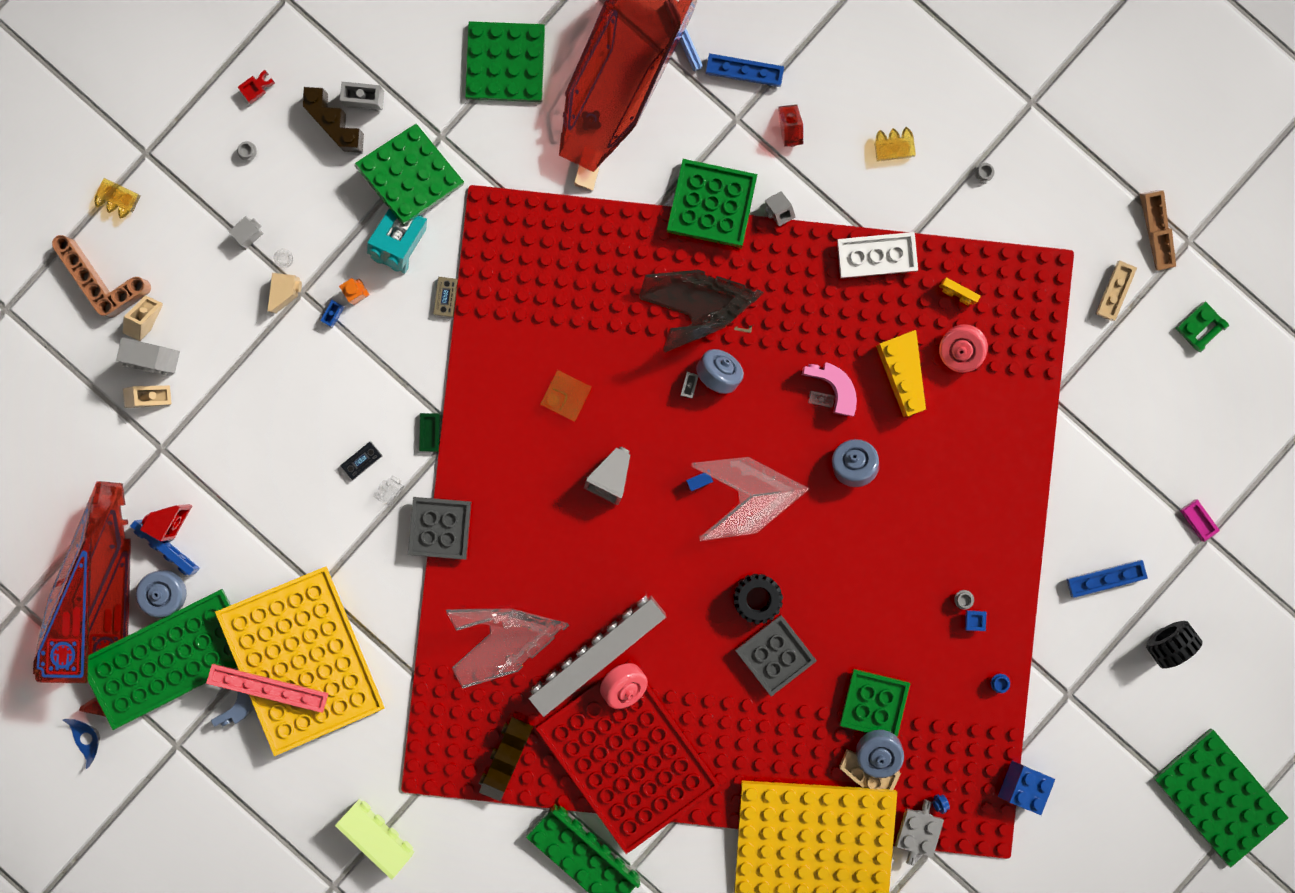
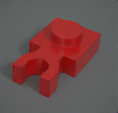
M263 70L257 79L251 76L238 86V89L250 104L266 93L264 91L265 87L275 84L272 78L264 81L265 77L269 75L266 70Z

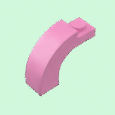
M824 363L822 370L819 365L815 364L803 367L802 375L825 380L834 389L835 404L833 413L850 417L855 415L856 392L852 381L844 371L829 363Z

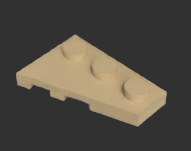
M846 749L839 765L840 769L862 788L894 790L901 774L898 771L886 778L871 777L859 767L856 752Z

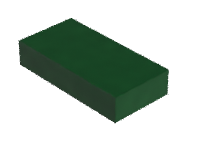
M420 413L419 451L439 452L440 413Z

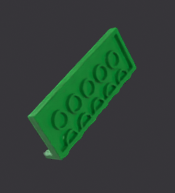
M554 804L526 835V838L588 893H631L635 887L639 888L641 886L639 874L633 869L629 870L620 857L615 858L605 844L601 845L598 843L596 836L590 831L587 833L577 819L572 820L568 816L567 810L562 806L558 807Z

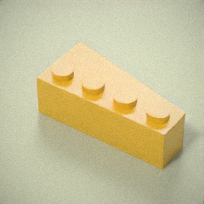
M916 330L876 345L903 417L926 410Z

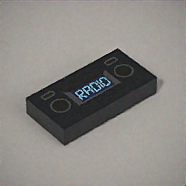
M369 441L340 466L354 480L383 457V455Z

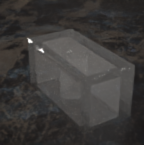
M810 391L808 403L832 408L835 396Z

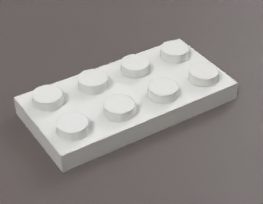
M915 232L837 240L840 279L918 271Z

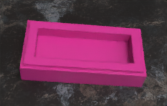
M1198 499L1193 500L1180 510L1202 542H1205L1220 531Z

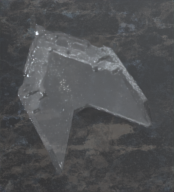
M750 457L691 463V467L738 490L739 504L703 535H699L700 541L758 533L809 490L804 485Z
M515 609L446 610L456 631L481 623L490 625V634L452 667L453 672L463 689L518 672L523 667L522 664L529 657H535L555 639L554 635L561 629L565 630L569 624Z

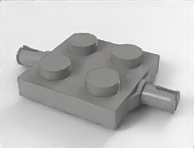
M924 799L922 810L905 808L895 842L897 848L905 849L909 852L906 863L914 866L916 855L934 856L944 822L942 818L929 813L932 804L930 800Z

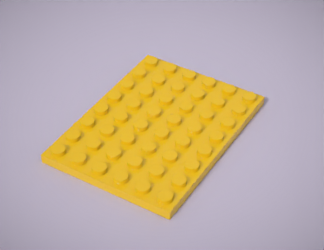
M327 566L215 612L240 671L329 693L323 713L249 694L274 756L385 709Z
M742 781L734 893H889L897 791L859 787Z

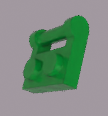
M1205 301L1176 327V330L1196 351L1201 353L1218 333L1229 327V324ZM1213 321L1216 326L1198 341L1195 337Z

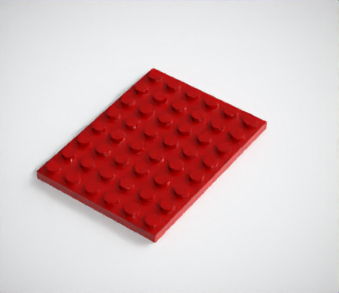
M600 680L535 729L625 854H628L719 788L720 784L648 684L646 691L637 702L626 708L614 709L607 704L600 693L602 680Z

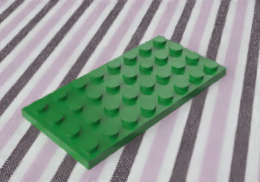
M223 589L84 657V674L112 730L205 684L212 664L232 669L237 668L215 613L231 605Z

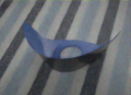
M63 719L70 726L75 743L86 759V769L89 768L98 750L99 732L96 728L75 719ZM83 733H89L92 736L90 744L84 745L80 741Z

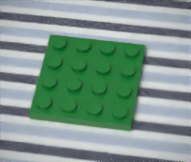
M469 21L466 99L542 102L545 24Z
M417 123L355 163L357 170L403 226L464 184L462 178Z
M683 159L667 233L742 248L758 174Z

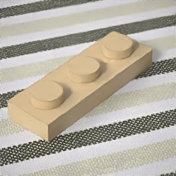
M1120 260L1117 261L1095 313L1096 315L1111 321L1116 320L1137 267Z

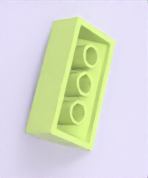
M360 799L335 825L391 880L414 854L411 844L399 838L398 832L393 828H389L385 824V820L380 815H375L371 811L369 804Z

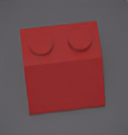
M175 505L151 512L143 518V526L140 530L159 541L173 540L190 512L192 505Z

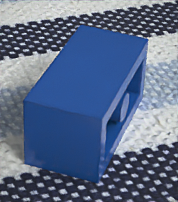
M331 300L320 321L334 327L344 306Z
M709 471L686 480L691 491L713 482Z

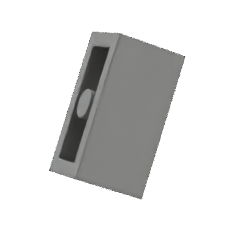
M687 372L681 396L693 398L698 380L697 374Z

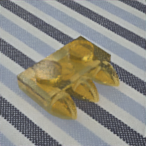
M908 127L904 128L901 138L894 128L890 131L888 139L882 130L878 131L874 143L877 162L916 156L914 136Z
M103 178L95 195L94 202L96 207H100L107 201V212L111 213L118 208V215L121 219L130 212L133 213L141 195Z

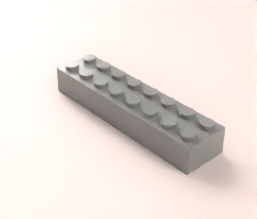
M644 596L637 602V607L634 610L629 608L622 614V619L619 622L615 620L608 625L607 632L604 634L598 633L592 639L591 645L588 647L586 644L577 651L575 658L569 657L566 659L559 671L554 669L547 675L544 683L539 681L530 691L529 700L544 717L665 619L666 613L652 596L648 598Z

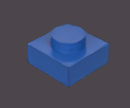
M966 610L965 630L986 631L987 612Z

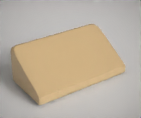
M588 147L583 148L574 182L575 186L594 190L603 153Z

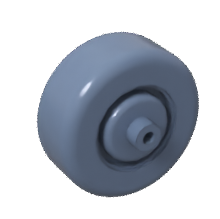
M718 349L705 352L696 367L700 380L711 390L723 394L733 392L744 376L740 363L729 353Z
M854 439L843 442L836 448L832 456L833 473L844 485L850 487L867 485L876 477L879 471L878 453L871 444L863 440Z
M167 570L155 571L144 576L139 582L136 589V600L141 610L147 615L157 618L166 617L180 610L184 605L187 594L186 586L183 580L174 572Z
M873 730L863 735L857 743V762L861 770L867 775L874 778H886L894 775L902 767L904 762L903 747L898 737L886 730Z

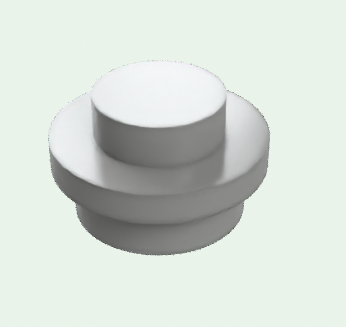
M245 141L238 146L237 153L241 159L250 161L256 157L257 148L253 143Z
M981 163L975 169V176L981 182L990 181L995 173L993 166L989 163Z
M961 590L956 593L954 602L958 608L965 610L973 605L974 597L971 592Z

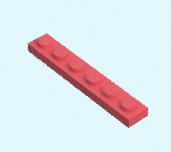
M212 664L206 684L321 713L324 711L329 694L217 664Z

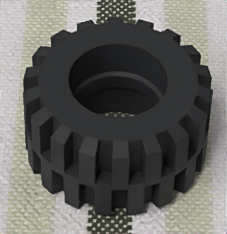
M756 573L750 576L747 575L738 582L739 584L734 589L733 603L742 618L750 623L764 624L768 620H773L774 616L779 614V609L783 605V595L781 594L780 587L772 578ZM756 587L765 589L769 594L768 604L759 610L749 607L746 601L748 592Z
M1184 620L1174 622L1159 630L1148 641L1146 648L1160 668L1167 669L1178 666L1194 656L1201 648L1203 641L1189 622Z

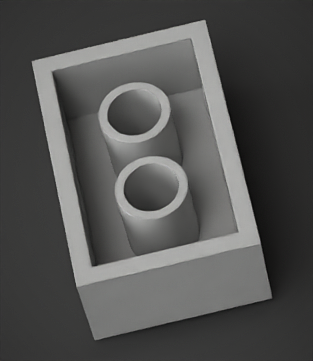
M121 337L116 360L123 362L122 366L168 375V372L175 373L180 351Z

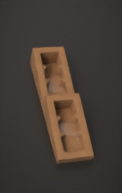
M1164 190L1141 193L1139 195L1156 270L1176 267L1172 229L1168 227Z

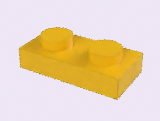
M948 278L943 279L939 286L943 289V293L959 297V301L966 305H973L980 298V295Z

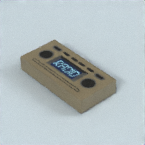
M438 276L434 315L454 316L458 279Z

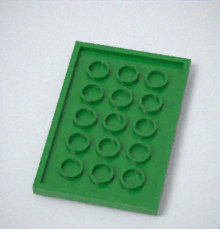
M1211 728L1153 777L1230 868L1289 818L1220 736Z

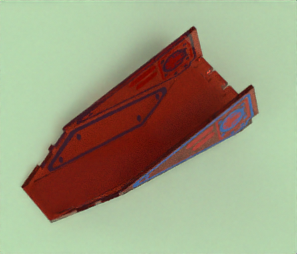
M605 0L565 92L566 98L559 156L595 172L632 132L639 122L693 15L697 0Z
M97 481L46 602L33 661V674H35L37 682L87 683L88 655L128 636L131 538H125L123 525L128 524V519H122L121 506L126 505L123 483Z

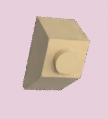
M272 273L267 311L278 313L298 297V292H301L302 282L299 277Z
M145 295L124 316L123 333L141 341L151 331L163 303Z
M170 385L132 386L123 389L124 408L171 405Z

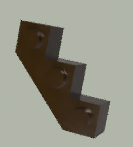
M304 87L303 107L344 152L363 153L364 133L359 128H345L346 113L341 108L328 107V93L323 88Z
M514 717L511 718L509 724L505 722L501 734L504 735L499 748H494L490 759L493 761L487 774L483 773L479 784L482 785L479 793L501 801L532 731V725Z

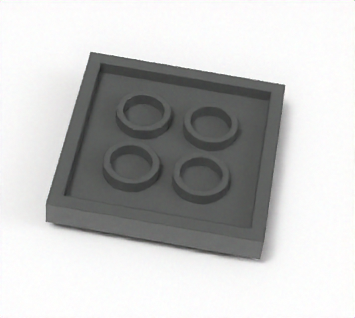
M413 497L408 555L467 559L472 501Z
M781 614L735 649L770 696L774 695L817 661Z

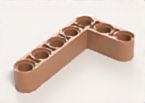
M58 235L53 239V249L98 314L106 317H115L150 293V283L140 277H132L110 292L73 239L63 235ZM65 241H67V246L65 249H63L62 245ZM77 257L78 262L74 265L73 260ZM88 272L89 277L84 281V274ZM141 282L142 288L137 291L136 286ZM99 288V295L95 297L94 292ZM125 293L126 299L122 302L121 295ZM110 304V310L106 312L105 306Z

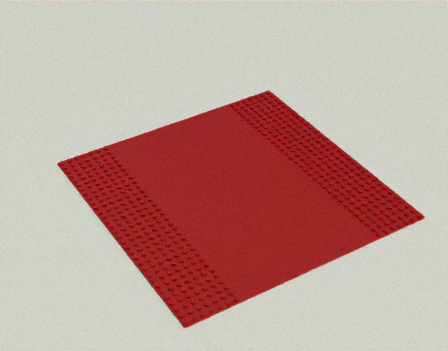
M470 185L467 195L434 498L472 501L467 559L427 556L402 791L405 793L550 809L555 804L569 811L596 813L535 728L602 680L612 669L630 659L645 674L649 687L720 784L719 788L672 822L738 829L742 781L862 788L839 767L846 749L856 752L858 741L867 733L839 725L854 668L910 682L898 733V739L904 751V762L899 769L901 774L894 788L897 791L893 846H895L905 808L922 810L924 799L933 801L935 795L943 794L949 802L950 809L946 813L941 814L935 810L932 803L929 811L931 815L944 820L935 851L1010 858L1016 805L998 797L1011 761L1021 764L1074 252L1067 249L915 233L918 271L840 279L838 239L910 232L790 220L778 226L773 218L749 215L743 246L739 248L667 233L671 206ZM948 278L980 295L978 302L973 305H966L959 301V297L943 293V289L939 287L942 280ZM963 324L978 328L984 334L988 343V351L983 363L977 369L965 373L956 372L948 368L943 363L939 353L940 342L945 333L952 327ZM749 326H752L751 333L734 330L735 327L749 330ZM916 330L926 410L903 417L876 345ZM718 349L729 353L740 363L743 369V380L731 393L715 392L708 388L698 377L693 398L681 396L687 372L697 374V363L708 350ZM829 363L844 371L855 388L857 398L855 415L850 417L833 413L835 404L834 389L825 380L802 375L803 367L815 364L819 365L822 370L823 364ZM848 440L866 441L878 453L879 471L876 477L867 485L861 487L844 485L833 473V453L840 444ZM623 447L630 451V460L623 496L619 504L616 505L584 489V486L591 473L616 448ZM709 471L713 482L691 491L686 480ZM756 573L769 576L781 589L783 605L779 609V614L774 616V619L781 614L817 660L772 696L769 695L735 651L736 648L772 621L768 620L764 624L750 623L740 616L734 606L733 594L735 587L739 584L738 582L743 580L745 576ZM761 587L751 589L746 597L747 604L755 610L764 608L769 601L768 592ZM967 590L972 593L974 603L969 609L964 610L956 606L954 597L957 592ZM652 596L666 613V618L543 717L529 700L532 687L539 681L544 683L547 675L554 669L559 671L566 659L569 657L575 658L577 651L585 644L587 647L591 645L592 639L598 633L604 634L607 632V626L615 620L619 622L622 619V614L629 608L634 610L641 598ZM966 610L987 612L986 631L965 630ZM1004 674L1009 678L1010 688L1005 693H997L991 688L990 682L994 675ZM514 717L532 725L533 728L501 801H497L479 793L482 786L479 784L483 773L487 774L493 761L490 759L494 748H499L504 735L501 734L505 722L509 724L511 718Z

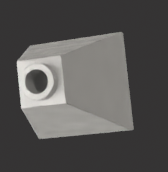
M623 447L616 448L587 478L584 489L618 505L624 492L630 451Z

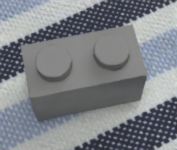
M341 82L340 102L345 107L383 110L384 90L380 85Z

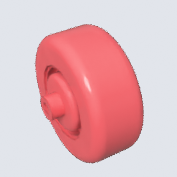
M965 324L949 329L943 336L939 346V353L943 363L951 370L961 373L977 369L983 363L988 351V343L984 334L978 328Z
M625 663L619 665L604 677L600 686V693L607 704L614 709L629 707L637 702L646 691L647 677L635 664Z

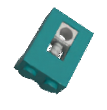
M388 209L367 242V254L375 262L387 265L394 271H400L405 274L409 268V257L426 231L427 219L418 215L404 226L406 227H402L401 222Z

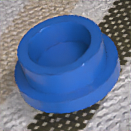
M996 674L992 677L990 685L995 692L1005 693L1010 688V680L1004 674Z
M943 794L934 796L932 803L935 810L941 814L946 813L950 809L947 798Z

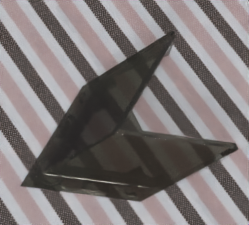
M689 270L645 275L639 297L641 300L686 314L692 322L691 325L686 327L669 329L663 348L665 353L725 328L762 296L764 291L758 289L752 291L745 288L746 285L719 276L713 278L705 275V272L701 270Z

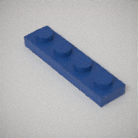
M709 53L706 74L776 87H781L784 66Z
M134 520L130 525L134 529L135 535L145 538L152 549L163 553L164 559L170 563L174 562L178 566V570L184 575L196 574L200 567L167 540L159 541L141 531L140 529L143 526L142 520Z
M1136 560L1067 578L1066 580L1072 598L1145 580L1148 577L1143 560Z

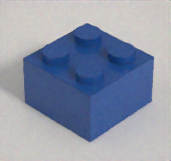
M1011 761L998 797L1042 815L1055 779L1015 761Z

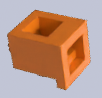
M351 278L339 286L348 302L353 305L370 295L360 279L355 280Z

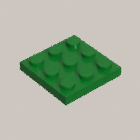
M853 668L839 725L867 733L873 730H886L898 737L910 682Z

